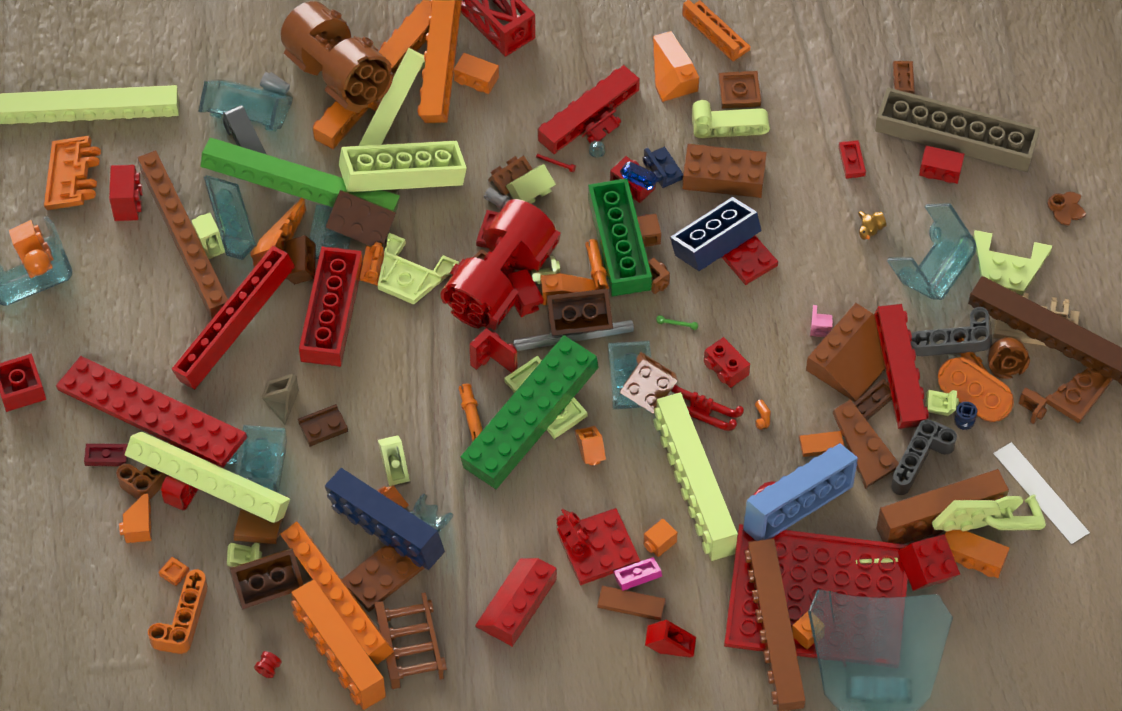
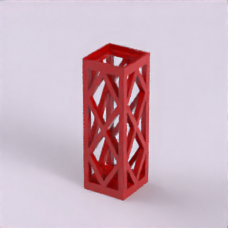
M463 0L461 3V13L505 57L536 38L535 13L521 0H510L511 6L507 0H492L504 13L489 9L488 0H481L482 4L478 0ZM497 19L508 21L509 23L503 26Z

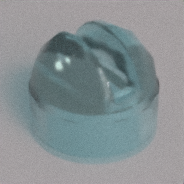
M593 141L589 147L590 155L595 158L602 157L605 154L604 143Z

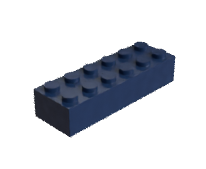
M340 468L325 484L328 493L327 497L331 501V507L336 513L340 515L343 513L354 525L359 524L369 535L372 536L374 534L379 537V540L384 545H391L403 557L405 555L408 556L416 566H423L430 570L445 553L438 530L343 468Z

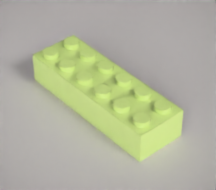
M457 141L342 147L339 159V167L347 192L461 186L464 183L467 169Z

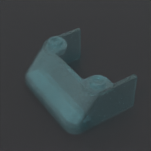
M208 80L204 81L198 112H210V116L221 118L223 112L242 105L250 121L262 123L266 130L277 132V129L282 128L293 97L231 81Z
M951 203L925 205L926 210L934 221L929 230V236L934 245L919 266L913 257L887 259V262L904 285L933 300L945 298L976 252L974 238Z
M48 216L44 217L51 236L44 238V241L48 243L52 251L51 254L54 260L51 263L53 268L43 275L30 278L23 264L5 272L0 264V305L7 306L66 282L71 278V265L54 222Z

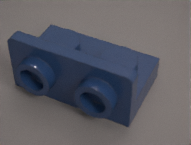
M665 146L653 152L649 148L644 149L643 163L646 168L651 170L656 177V182H659L662 188L683 180L682 171Z

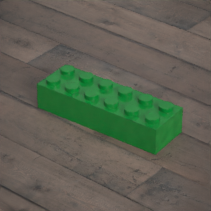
M628 179L588 184V201L604 267L607 271L611 296L650 291L652 275Z

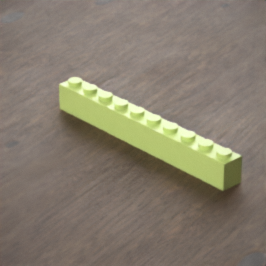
M177 85L0 93V124L179 116Z

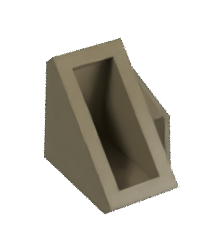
M293 373L268 381L261 398L284 425L299 392L297 376Z

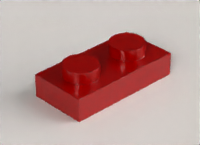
M859 140L839 142L838 147L845 178L865 177L866 170Z

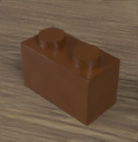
M306 235L286 240L283 251L288 253L295 265V268L286 278L294 285L313 280L315 278L316 244Z

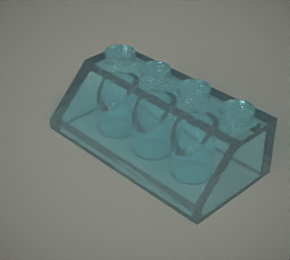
M205 175V184L226 256L243 260L256 246L239 185Z

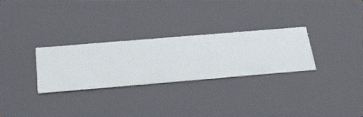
M1012 442L993 453L1030 496L1036 495L1035 498L1042 511L1071 544L1090 533Z

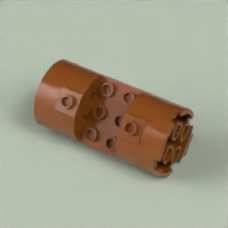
M310 1L297 6L287 16L281 29V41L286 48L284 54L304 72L318 76L319 72L322 71L323 80L327 85L325 91L347 110L360 113L363 108L368 107V104L375 100L377 102L380 101L392 84L393 73L391 72V63L378 52V49L373 45L374 42L367 37L361 39L354 36V38H351L347 22L341 18L342 14L333 9L329 10L320 2Z

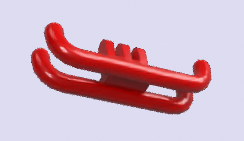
M676 384L671 389L674 394L681 392L683 398L691 401L690 407L687 406L691 417L725 431L734 430L737 426V421L731 419L727 423L709 416L712 410L732 418L741 417L744 413L742 406H738L734 410L714 402L711 398L706 399L704 395L699 396L697 392L692 393L682 389Z

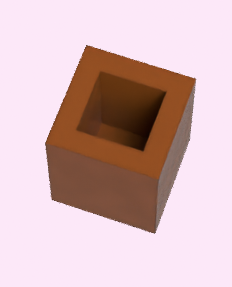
M644 214L638 216L637 219L644 247L660 245L661 230L657 215Z

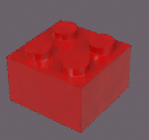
M111 165L109 200L114 221L139 220V212H142L140 196H143L140 172H136L135 165Z
M32 353L0 363V395L6 412L46 400Z
M945 534L911 543L898 550L913 591L946 582L960 575Z

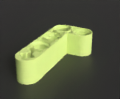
M706 100L697 101L692 107L693 132L697 138L762 135L770 130L768 112L765 109L711 111L710 103Z

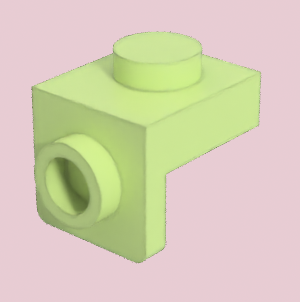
M550 256L551 268H543L538 272L531 270L533 281L541 284V275L560 273L559 261H556L554 256Z
M933 390L926 392L925 406L929 413L949 416L959 405V398H957V391L952 390L950 393Z
M255 542L251 547L230 543L227 551V566L236 567L260 559L262 557V552L259 551L260 543Z

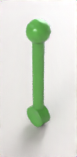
M662 315L656 318L658 324L670 323L691 327L693 330L698 328L697 322L687 323L665 319Z

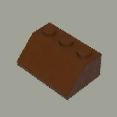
M608 289L547 296L546 304L552 336L613 329Z
M293 548L230 568L233 586L242 610L291 594L292 591L303 586Z

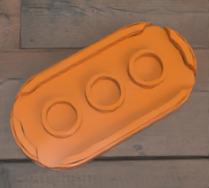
M964 357L952 358L944 362L940 367L938 382L941 390L944 393H950L952 390L957 391L959 404L962 402L973 403L977 408V416L988 422H997L1010 414L1014 398L1009 387L971 360Z

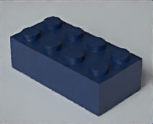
M731 197L672 235L670 239L675 256L694 269L701 271L762 230L758 213L736 198Z

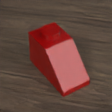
M667 619L647 626L645 641L647 647L659 654L694 657L696 637Z

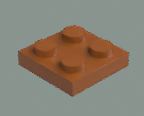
M757 71L719 73L722 109L761 107Z

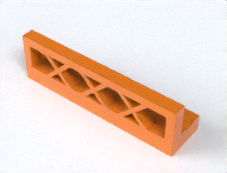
M687 0L683 3L682 15L732 61L750 51L751 46L703 2L699 0L693 4L690 0Z

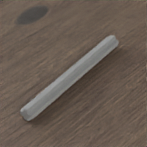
M632 320L615 322L611 330L568 334L565 336L575 342L633 332L634 324ZM549 333L514 339L513 346L517 351L556 345L563 335L552 336Z

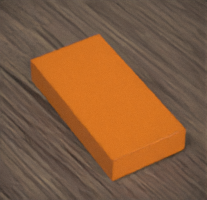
M841 431L802 435L799 437L803 457L822 455L829 448H833L839 443L844 446Z

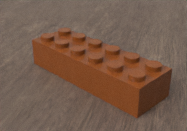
M999 469L880 507L876 529L883 542L905 544L910 541L917 542L925 536L931 534L938 535L944 531L934 530L932 522L954 500L996 501L1006 497L1009 489Z

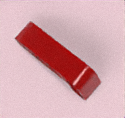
M169 475L165 478L161 487L164 503L182 511L187 509L198 491V488Z

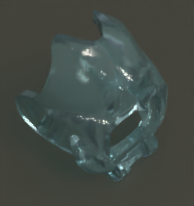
M422 494L410 513L440 532L450 522L453 514L450 512L438 517V506L425 504L427 495Z

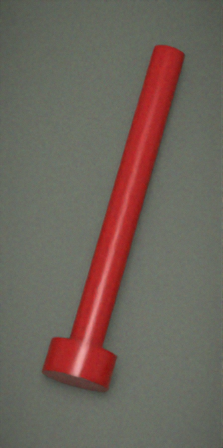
M540 154L536 155V158L567 168L570 172L575 171L576 165L574 164L568 165Z

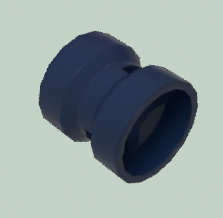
M962 402L957 406L954 423L958 428L968 430L974 426L977 416L976 406L971 402Z

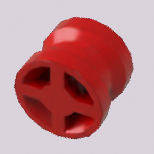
M263 651L261 660L255 664L254 669L264 677L273 678L275 669L280 667L282 661L273 653Z

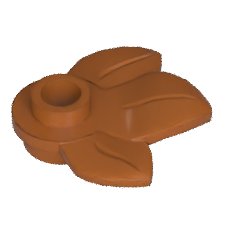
M1056 193L1048 199L1049 209L1054 212L1055 219L1063 225H1070L1071 219L1079 220L1086 216L1084 209L1077 204L1081 199V195L1078 193Z

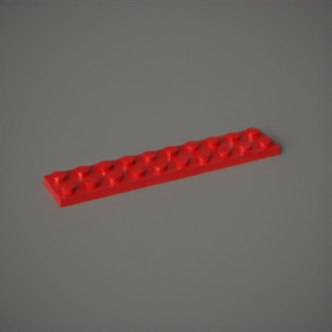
M82 356L77 359L56 385L58 391L221 468L225 467L247 438L246 432Z

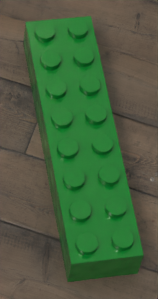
M563 335L460 456L463 468L494 489H497L599 368L597 356Z

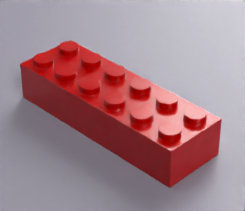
M321 246L299 345L301 362L342 366L363 263L362 251Z

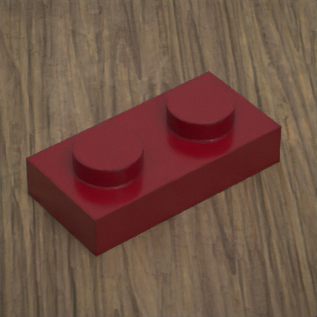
M86 444L84 464L85 466H121L127 464L128 457L125 456L128 444Z

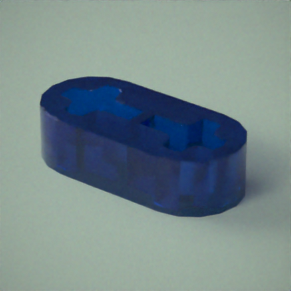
M626 162L620 170L621 175L625 179L627 178L628 181L648 190L653 189L658 182V177L653 172L632 162Z

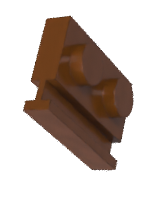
M337 404L298 418V424L309 447L348 432V427L338 410Z

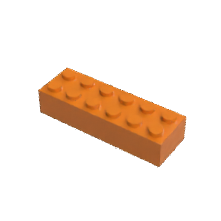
M313 579L292 591L293 601H291V605L294 609L292 613L298 623L302 622L304 624L306 635L309 639L313 638L315 640V646L320 655L327 657L329 668L332 672L336 671L340 676L338 679L343 688L350 690V697L354 704H359L365 710L385 698L383 676L316 581Z

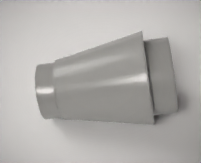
M265 72L260 82L263 90L286 95L290 88V84L272 72Z

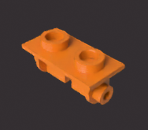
M375 242L371 247L366 246L360 281L378 285L381 266L384 260V251L381 243Z

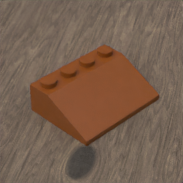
M857 303L851 307L808 356L806 371L854 402L862 397L885 371L874 314Z

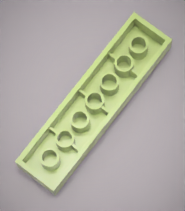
M681 392L657 399V407L654 408L656 416L653 419L654 426L657 431L660 430L661 444L663 448L668 450L667 458L669 464L674 465L676 482L681 483L682 497L684 501L687 500L689 503L688 512L690 517L696 521V533L698 536H702L704 553L709 554L711 561L736 554L738 533Z

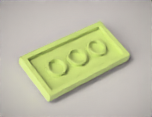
M536 356L504 378L505 383L515 393L542 360ZM573 398L548 427L547 431L556 439L588 417V412Z

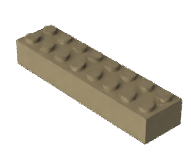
M887 87L877 116L875 131L935 148L964 153L965 156L1028 172L1040 128Z

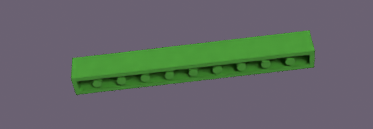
M211 137L202 152L200 167L326 206H334L340 190L347 192L344 180L341 177ZM384 190L348 192L392 211H397L400 195Z

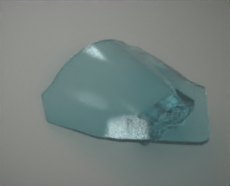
M817 590L808 610L819 662L823 690L827 698L839 711H918L930 698L953 620V616L940 596L934 594L874 598Z

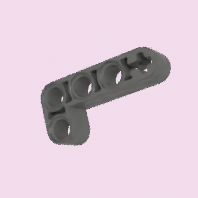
M242 105L223 112L222 121L224 128L229 136H233L237 146L266 154Z
M983 307L973 309L970 313L969 327L916 331L912 333L911 348L915 350L916 356L921 357L988 350L992 345V325L988 311ZM979 318H985L983 321L977 322ZM985 336V339L977 340L979 337ZM960 338L965 339L962 342H956ZM944 340L943 343L936 344L937 341Z
M929 419L921 421L894 472L891 485L893 492L898 495H905L910 491L931 449L945 455L952 453L957 439L956 432Z

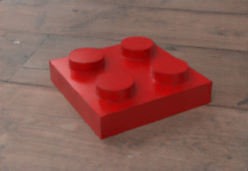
M756 235L721 257L745 285L778 266V260Z

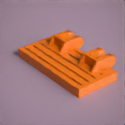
M89 135L52 141L44 200L46 210L84 205V200L95 198L96 191L92 189L97 186V181L87 179L88 168L99 165L100 160L95 156H99L101 150L98 147H91L92 140Z

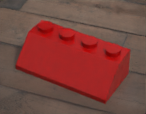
M520 558L475 627L513 647L556 582L557 568L539 558Z

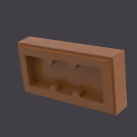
M893 61L894 89L915 94L913 61Z

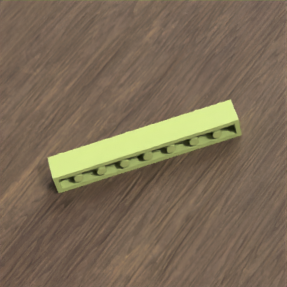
M139 432L130 437L125 456L272 523L284 518L290 498L144 432Z

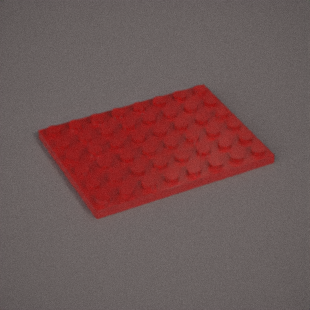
M739 524L724 647L763 652L766 650L765 643L760 641L759 630H762V625L757 623L756 610H759L758 604L754 603L752 598V590H755L754 583L749 582L748 570H751L750 563H746L744 550H748V542L756 540L743 530L744 525ZM784 530L772 537L771 539L775 540L791 628L807 611L824 625L822 636L808 649L804 648L793 637L797 656L899 669L908 577L898 550L907 545ZM890 558L893 562L881 563V560ZM859 559H872V563L861 564ZM874 559H879V562L874 563Z

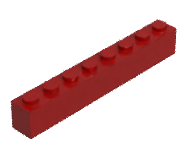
M275 246L268 250L172 367V371L181 383L195 390L295 268L288 253Z

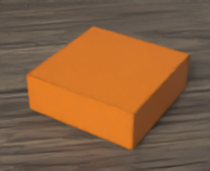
M171 557L158 573L159 576L177 586L189 572V567Z

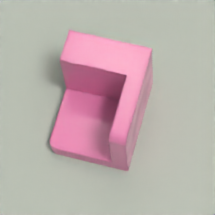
M813 305L810 336L826 337L832 330V315L817 314V305Z

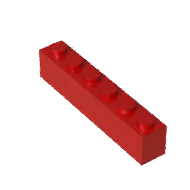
M624 65L619 69L613 70L607 78L600 80L591 90L585 91L579 99L572 101L563 111L557 112L547 123L541 124L538 129V141L551 153L556 154L585 132L584 128L593 121L597 123L600 120L599 117L608 110L610 113L638 92L640 78Z
M902 304L878 306L874 317L898 429L918 427L921 421L928 419V409L923 404L924 390L919 385L920 371L916 368L914 362L916 360V353L911 348L912 334L907 329V312L903 311Z

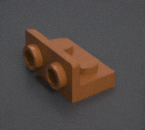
M524 155L520 158L515 156L506 162L508 166L503 169L499 166L490 172L492 176L488 181H493L503 196L510 193L506 185L533 170Z

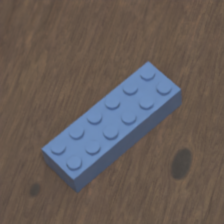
M839 443L835 447L829 448L822 455L814 457L804 466L798 467L791 474L783 476L773 485L767 486L760 493L752 495L746 502L743 530L756 541L771 539L851 489L854 484L858 457Z

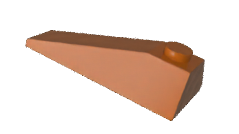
M300 198L260 238L257 246L252 248L251 258L253 259L254 267L272 246L283 251L285 241L293 239L306 212L305 199Z

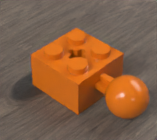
M32 220L9 230L13 246L30 278L43 275L53 268L51 263L54 260L51 254L52 251L48 243L44 241L43 234L38 225L34 226Z

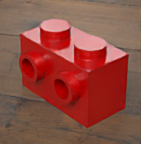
M724 337L705 349L704 363L706 367L710 370L712 369L717 374L719 380L722 383H726L730 388L749 376L750 363Z

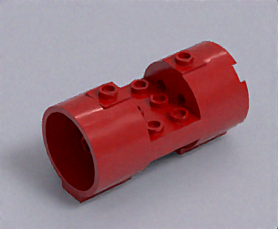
M518 199L509 200L497 216L495 215L491 221L488 220L483 227V240L490 251L484 260L474 257L462 259L459 265L455 264L450 272L452 277L441 290L440 295L443 304L448 303L452 308L451 313L457 319L473 328L479 329L483 326L496 331L517 302L519 291L513 288L512 283L507 278V274L513 273L515 269H527L528 271L534 269L538 272L559 243L561 232L556 230L550 218L536 206Z

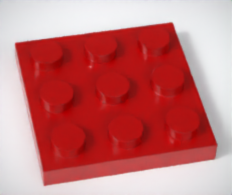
M617 508L580 520L579 524L589 533V540L593 546L584 545L583 550L579 553L572 551L566 541V538L571 533L563 536L560 529L557 528L559 539L580 585L609 576L618 569L640 562Z

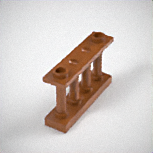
M426 592L421 593L422 604L389 610V608H384L383 601L374 603L379 631L394 650L391 655L385 658L392 689L401 688L400 679H404V676L433 670L438 671L439 680L444 679L443 671L447 670L444 657L440 658L430 614L434 612L432 600H427ZM425 613L427 623L397 629L388 627V621H391L392 618ZM429 631L431 642L398 649L397 646L393 647L392 641L397 637ZM433 650L435 658L433 662L404 668L401 666L397 667L396 660H399V657Z

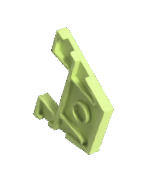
M975 230L973 239L976 245V255H978L980 276H984L1011 291H1015L1019 295H1023L1034 279L1035 274L1051 253L1052 245L1034 242L1031 259L989 251L992 233Z
M389 233L378 280V290L415 304L446 279L455 264L459 265L458 261L443 255L432 271L401 258L398 255L405 246L406 241Z

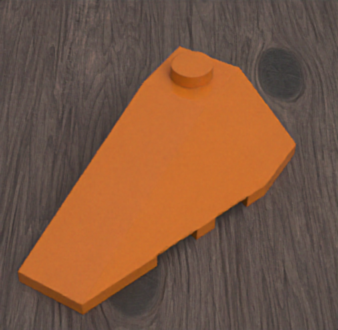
M670 31L653 36L655 88L661 101L664 102L698 92V73L673 33Z

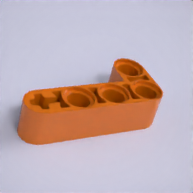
M194 569L187 574L172 625L155 623L149 627L148 636L150 644L154 649L177 654L186 653L190 649L208 587L205 574L201 570ZM190 600H195L192 604L187 603ZM185 619H189V620H190V621L187 622V623H182V621L185 620ZM157 635H163L161 638H154ZM177 639H184L182 642H175Z

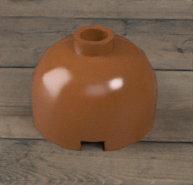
M1011 337L995 341L987 354L989 368L994 376L1002 379L1013 378L1011 375H1016L1017 373L1019 375L1023 374L1030 363L1028 350L1024 344Z

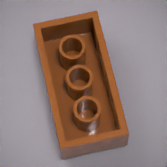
M688 144L682 189L761 198L767 152Z

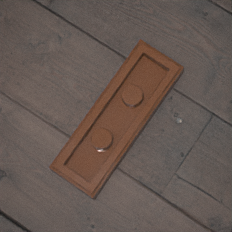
M602 586L597 608L661 621L666 599Z

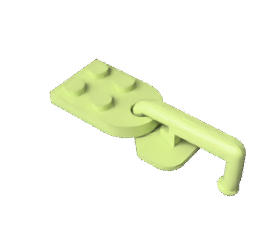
M1031 495L1025 500V503H1028L1033 516H1013L1012 513L1023 503L1021 496H1006L996 501L954 500L932 522L934 530L968 531L986 525L999 530H1042L1046 526V522L1039 503L1035 498L1036 495Z

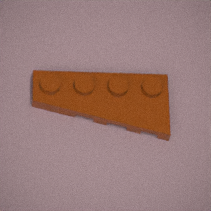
M851 399L833 410V415L841 434L845 437L848 444V450L858 457L856 468L858 473L861 474L865 489L896 470L899 462Z

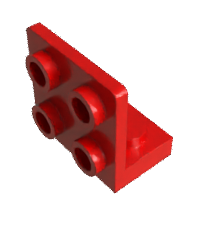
M486 328L470 343V366L477 370L481 365L487 364L490 357L511 373L518 369L516 348L512 344L504 342L496 332H491Z

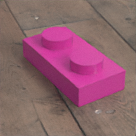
M654 557L614 571V577L623 591L662 577V571Z

